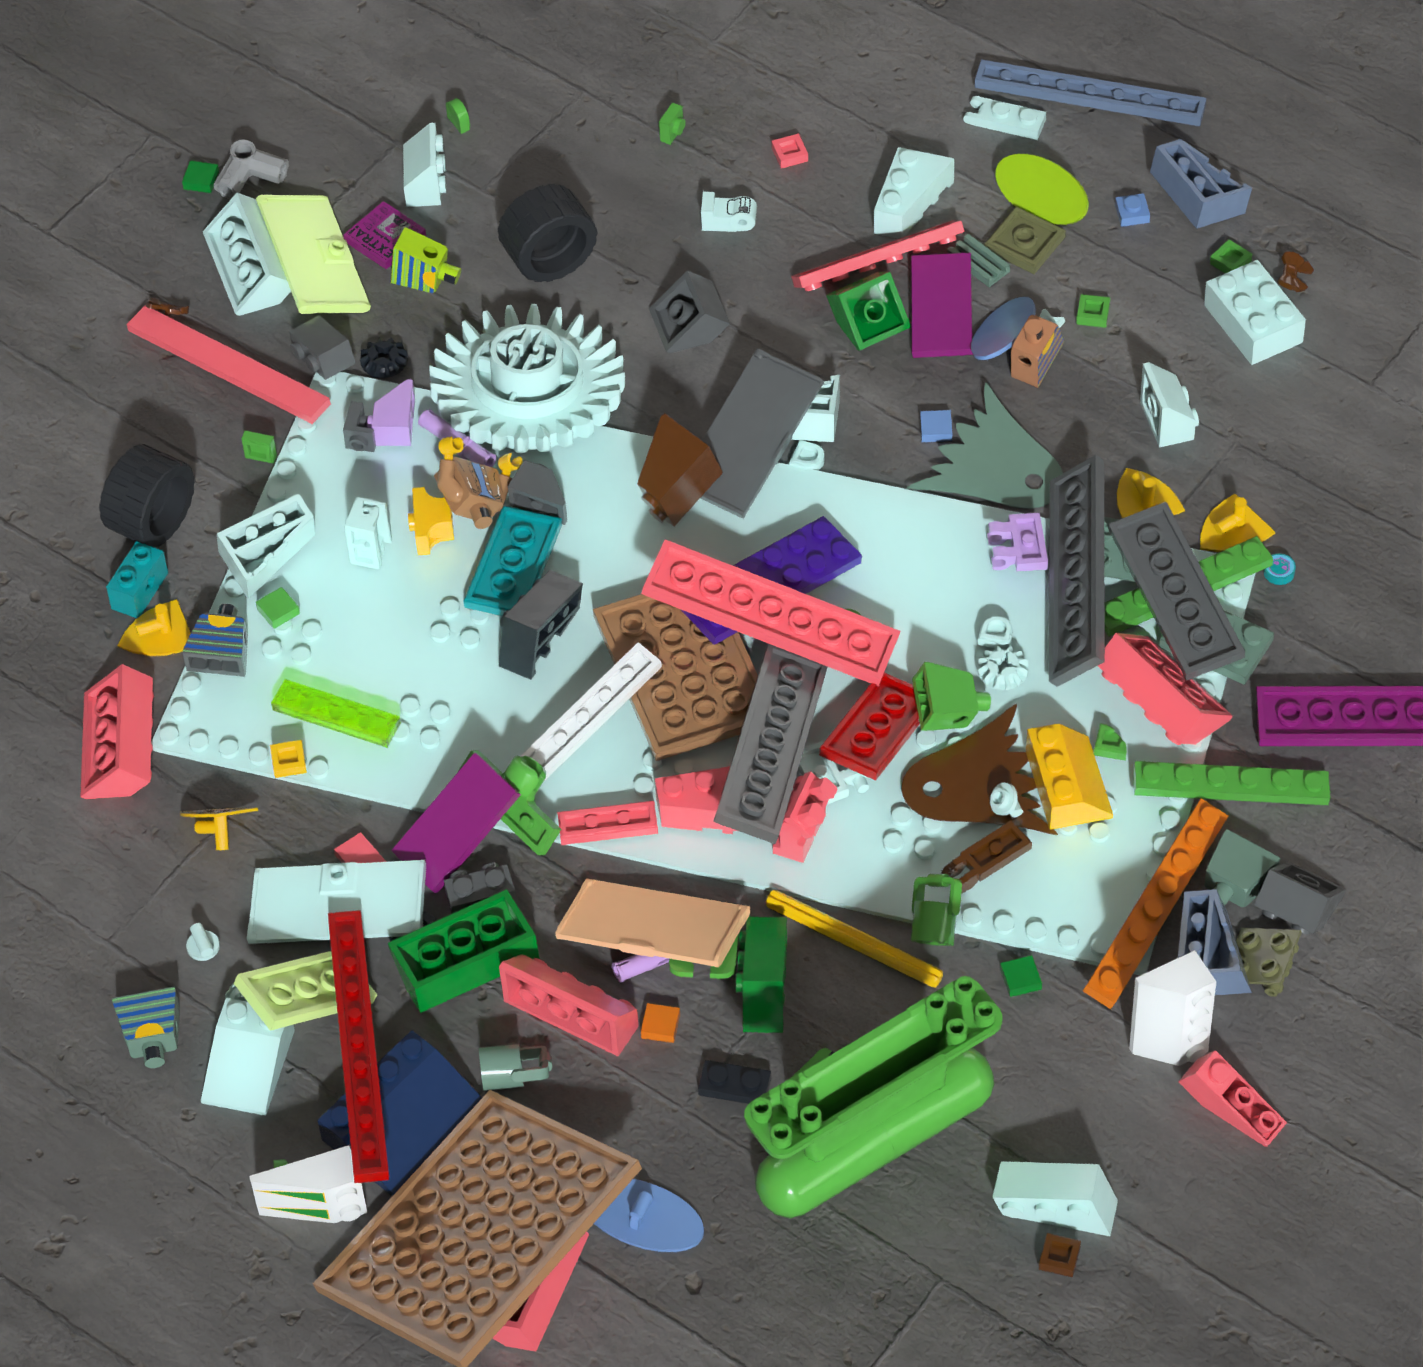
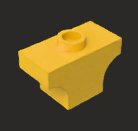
M425 487L412 488L414 513H408L409 530L415 531L418 556L430 555L431 549L435 544L454 540L452 511L445 497L436 498L430 496L426 492Z

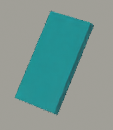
M503 506L465 596L464 608L503 616L506 610H511L522 594L525 595L533 587L537 579H541L561 530L562 518Z

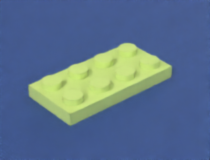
M331 951L240 973L233 983L270 1031L337 1013ZM369 985L370 1002L373 1004L377 993Z

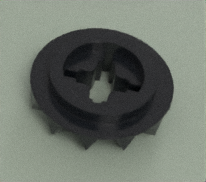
M379 337L376 343L368 342L367 348L361 350V367L367 374L373 377L388 378L397 375L405 368L408 362L407 350L404 349L402 342L396 343L392 337L387 341H383ZM378 354H389V359H386L384 357L379 358Z

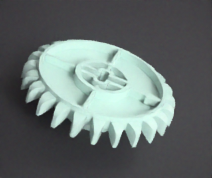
M531 304L526 324H519L512 305H507L505 310V327L501 328L498 327L487 310L483 311V334L480 335L467 320L462 321L464 344L450 333H447L445 337L448 354L437 348L434 350L436 367L429 366L430 390L434 403L438 404L439 414L443 419L451 421V427L455 431L468 432L473 442L478 444L487 442L492 444V449L499 451L510 448L514 449L516 453H526L528 450L533 449L547 452L553 446L568 447L573 445V439L578 436L588 438L594 434V425L602 426L610 420V412L618 408L621 402V393L625 387V373H622L623 355L615 358L616 341L612 339L601 347L602 326L600 325L596 326L583 339L584 319L582 314H579L573 320L567 330L562 329L561 307L554 309L547 325H541L537 304Z

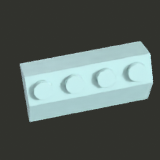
M236 193L204 229L203 234L236 315L241 316L280 304L291 292L256 199Z

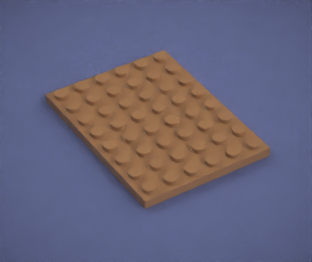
M489 1090L315 1280L313 1285L318 1293L457 1367H468L642 1169L637 1159Z

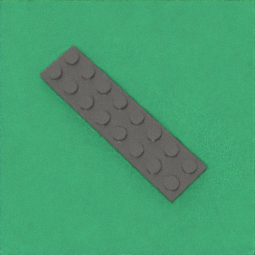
M1097 455L1050 481L1049 682L1056 687L1105 662L1104 460Z
M771 644L767 645L713 822L776 844L824 682L827 666Z

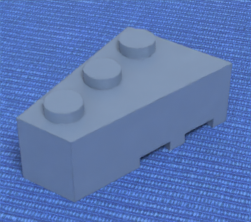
M1182 139L1156 146L1150 173L1196 229L1245 214L1252 187L1246 183L1242 186L1230 178V172L1224 168L1220 171L1209 164L1207 156Z
M1217 889L1184 892L1178 958L1195 950L1216 980L1215 995L1252 993L1228 912Z

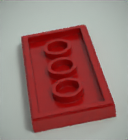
M884 672L879 687L875 683L870 684L820 746L819 756L876 781L920 724L913 685Z

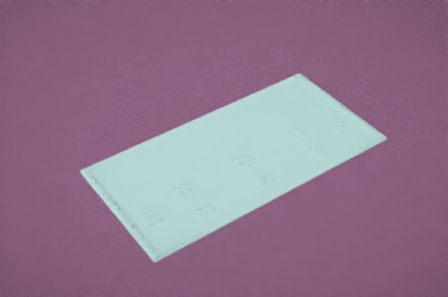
M317 372L315 373L309 388L329 397L331 405L313 424L296 416L252 514L253 516L299 493L314 516L315 535L249 599L228 568L208 614H218L221 604H231L237 608V616L245 619L248 634L246 675L241 677L186 671L185 666L151 741L153 751L424 813L457 774L471 750H479L504 773L514 756H521L614 666L593 617V609L640 595L665 539L727 564L734 565L824 516L862 554L861 564L810 591L807 595L843 609L856 610L861 616L900 630L899 638L885 670V673L913 685L912 678L924 662L970 672L973 675L975 690L977 692H988L991 696V705L987 712L978 711V714L965 728L923 731L919 724L878 779L875 781L871 778H866L869 789L866 792L858 793L855 786L849 784L847 785L849 789L848 797L826 805V816L816 836H814V841L804 863L773 854V843L740 831H733V834H725L721 829L703 828L702 831L662 827L656 801L655 778L730 766L739 735L656 761L629 699L542 783L535 795L534 802L559 826L557 812L654 801L658 834L567 845L766 891L778 890L788 896L912 924V898L915 879L917 877H927L929 874H941V870H943L945 865L960 856L962 851L1003 825L981 822L938 821L919 815L908 806L902 795L903 778L910 767L924 757L942 750L980 730L1015 704H1017L1014 718L1004 736L1018 734V738L1007 750L1008 752H1026L1027 729L1058 723L1088 736L1094 752L1100 723L1106 724L1115 729V732L1125 741L1127 747L1126 761L1095 756L1113 812V818L1054 829L1058 835L1018 827L1032 842V849L981 882L978 880L970 890L963 894L961 893L960 911L956 917L955 934L1096 966L1099 965L1189 818L1194 798L1134 795L1135 761L1204 765L1212 734L1196 745H1177L1166 737L1165 733L1167 731L1160 724L1157 725L1145 717V710L1141 706L1130 702L1123 696V689L1102 676V670L1098 666L1058 687L1049 682V518L1040 517L1048 557L1047 570L1016 571L1015 564L1004 570H993L991 557H994L992 549L996 546L988 544V523L994 521L1008 522L1009 515L1024 513L812 469L806 470L778 462L744 519L705 500L699 499L674 527L666 520L663 523L659 522L649 513L650 507L641 499L643 493L637 485L653 436L594 425V434L588 438L578 436L573 439V445L568 447L553 446L547 452L533 449L528 450L526 453H516L514 449L510 448L499 451L492 449V444L484 442L479 445L496 455V462L492 468H496L499 474L502 471L498 466V460L501 456L512 453L510 462L520 456L523 461L542 464L553 471L566 502L567 522L565 525L562 524L542 577L549 570H552L583 583L580 609L561 637L554 635L547 646L551 648V652L547 658L539 657L535 663L536 674L530 680L498 666L502 628L500 627L502 616L464 608L465 596L500 512L492 517V524L484 529L476 528L473 519L458 516L452 512L454 540L435 544L431 549L430 555L418 556L415 531L409 530L408 513H414L412 488L425 487L426 492L430 496L436 498L444 497L443 493L438 489L437 481L434 477L439 470L440 459H444V455L438 447L441 440L418 424L419 417L425 410L429 411L431 409L436 415L441 417L438 412V404L434 403L431 397V390L414 387L415 408L411 446H376L374 452L355 451L345 448L343 427L351 401L363 403L365 416L373 415L374 403L400 384L345 372H339L325 380ZM464 433L466 436H470V433ZM457 453L453 454L454 457L461 458ZM518 469L511 472L510 478L513 479ZM507 494L503 506L515 508L510 506L509 494ZM356 497L376 499L386 503L392 542H383L385 550L381 558L382 566L380 570L350 563L344 525ZM1011 539L997 546L1012 547ZM1191 548L1198 562L1217 554ZM1256 573L1214 591L1224 611L1244 619ZM1104 577L1105 602L1137 589L1136 582ZM282 587L299 606L300 614L273 629L257 610L256 601ZM992 616H1001L1010 621L1013 627L1011 647L1016 652L1022 651L1025 660H1028L1027 678L1021 685L1013 689L998 690L991 688L978 675L979 658H982L985 650L991 651L995 649L978 645L981 625L987 618ZM1154 618L1119 632L1148 636L1158 646L1162 637V633ZM739 632L758 674L768 643ZM1105 632V647H1106V645L1109 643V641L1111 640V638L1113 637V636L1108 637V635L1106 634V632ZM1161 648L1169 657H1171L1176 662L1172 652ZM1007 661L998 665L999 674H1001L1005 667H1008ZM828 667L805 746L822 740L824 742L871 683ZM1210 671L1193 678L1214 699L1221 703L1227 677ZM302 740L307 773L275 778L270 745ZM1029 761L1016 772L1034 778ZM835 763L839 772L846 770L844 766ZM798 769L796 778H797L798 776H802V774H801V772L799 771V769ZM931 781L924 785L923 792L929 797H937L942 793V786L938 782ZM1037 788L1022 794V797L1034 800L1041 806L1027 811L1035 814L1048 824ZM501 819L493 827L494 829L514 833ZM560 833L555 839V843L561 844ZM965 867L961 874L953 878L959 879L970 870ZM925 885L924 901L949 903L951 885L948 887H930ZM1156 937L1133 974L1143 975L1147 973Z

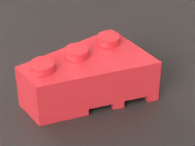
M730 766L655 778L656 801L661 826L702 831L703 828L721 829L725 834H733V831H737L713 822Z

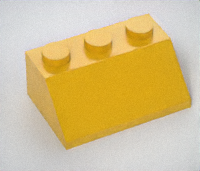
M1059 723L1027 729L1026 754L1049 829L1112 819L1113 812L1089 737Z

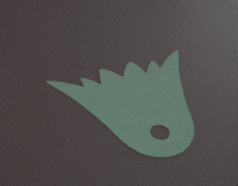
M985 383L984 400L987 415L976 409L974 410L975 419L980 427L956 423L957 432L964 444L939 446V450L952 464L944 463L932 466V469L942 475L926 478L907 487V489L957 493L1012 507L1031 509L1050 503V481L1063 474L1056 459L1016 422L998 400L990 386ZM1030 474L1039 475L1043 479V485L1038 489H1031L1026 486L1025 478Z

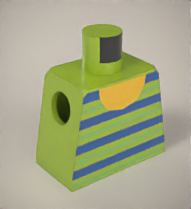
M404 227L393 248L391 283L434 293L437 291L442 280L456 285L461 274V268L447 263L448 248L445 245Z

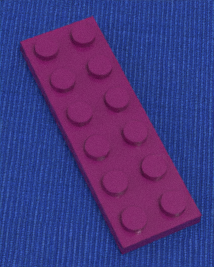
M1256 686L1259 746H1423V686Z

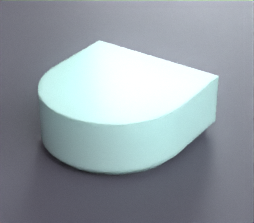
M800 440L789 465L806 470L819 471L824 465V451L817 444Z
M1001 616L987 618L981 625L978 645L992 648L998 645L1000 648L1007 649L1011 645L1013 633L1010 621Z

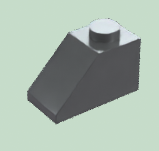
M524 460L508 485L510 506L562 518V524L565 525L567 522L566 502L553 471L542 464H534Z

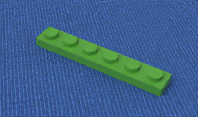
M1256 536L1205 558L1198 563L1213 591L1272 566L1273 557ZM1139 588L1105 602V632L1108 637L1154 618Z
M1135 761L1133 767L1134 795L1310 805H1328L1330 801L1329 771Z

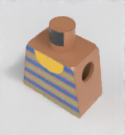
M1036 315L1028 317L1011 348V377L1037 388L1040 386L1064 344V339L1057 324Z

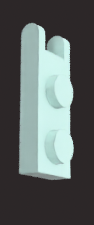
M973 96L970 104L972 107L978 108L979 111L977 114L966 112L963 118L964 122L970 125L1038 140L1046 121V112Z

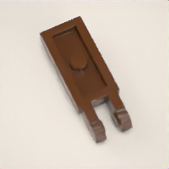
M1009 821L962 851L960 856L945 865L943 870H941V874H948L949 877L953 878L961 874L964 868L967 867L970 871L959 878L962 882L961 893L963 894L973 888L978 880L981 882L1031 850L1032 842L1013 821Z

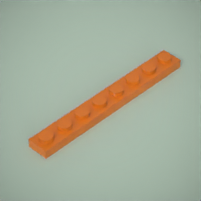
M1201 798L1084 987V993L1109 1009L1114 1006L1227 820V814Z

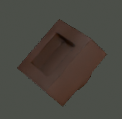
M1047 1233L1039 1262V1270L1073 1277L1081 1248V1241Z

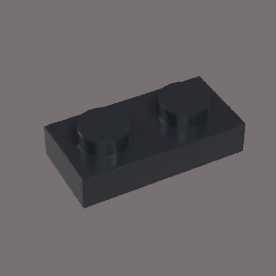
M705 1060L698 1086V1095L749 1104L754 1099L768 1092L772 1078L771 1071Z

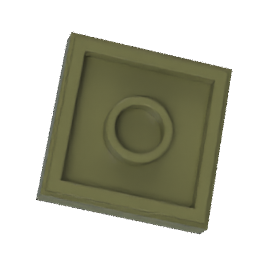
M1015 207L986 241L985 246L1003 260L1035 275L1064 240L1066 230Z

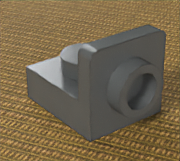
M351 401L343 427L345 448L355 451L374 452L376 449L374 429L367 428L368 416H365L363 403Z

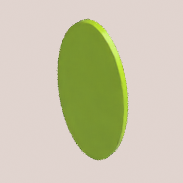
M1030 154L1009 155L998 163L995 173L997 184L1003 195L1015 207L1058 225L1076 223L1087 214L1089 202L1084 188L1062 166L1046 158Z

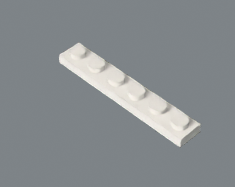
M638 642L520 757L528 756L540 763L546 770L547 779L662 667L661 661Z

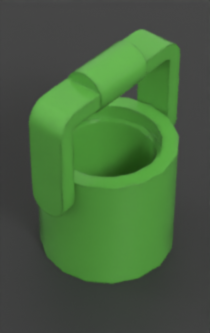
M929 874L927 877H917L915 879L912 898L913 923L911 942L936 946H954L956 917L960 911L962 882L960 879L951 878L948 874ZM925 885L930 887H948L951 885L949 903L924 901Z

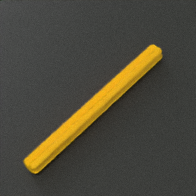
M772 890L767 897L766 906L926 985L936 988L942 980L943 971L778 890Z

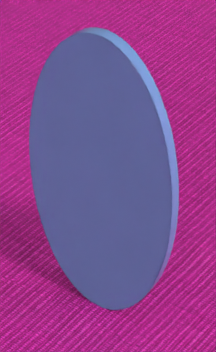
M1018 297L1006 302L992 312L980 325L972 339L971 351L974 357L978 360H988L1011 348L1028 317L1036 314L1033 300L1029 297Z
M632 1179L594 1223L599 1229L624 1243L658 1252H680L697 1246L704 1236L702 1220L687 1202L664 1188L636 1179Z

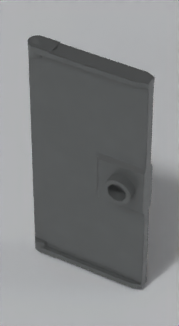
M756 349L702 440L710 447L723 473L700 499L744 519L774 466L778 463L790 443L794 432L823 386L824 381L761 349Z

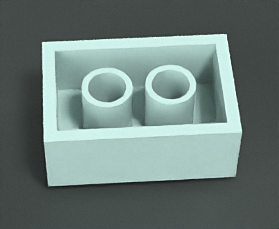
M1258 260L1206 282L1204 306L1251 365L1303 343L1306 319Z

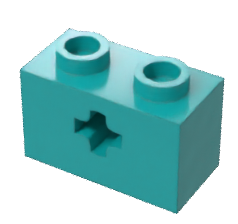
M137 541L135 542L106 586L112 610L134 618L142 615L168 575L166 560L162 550Z

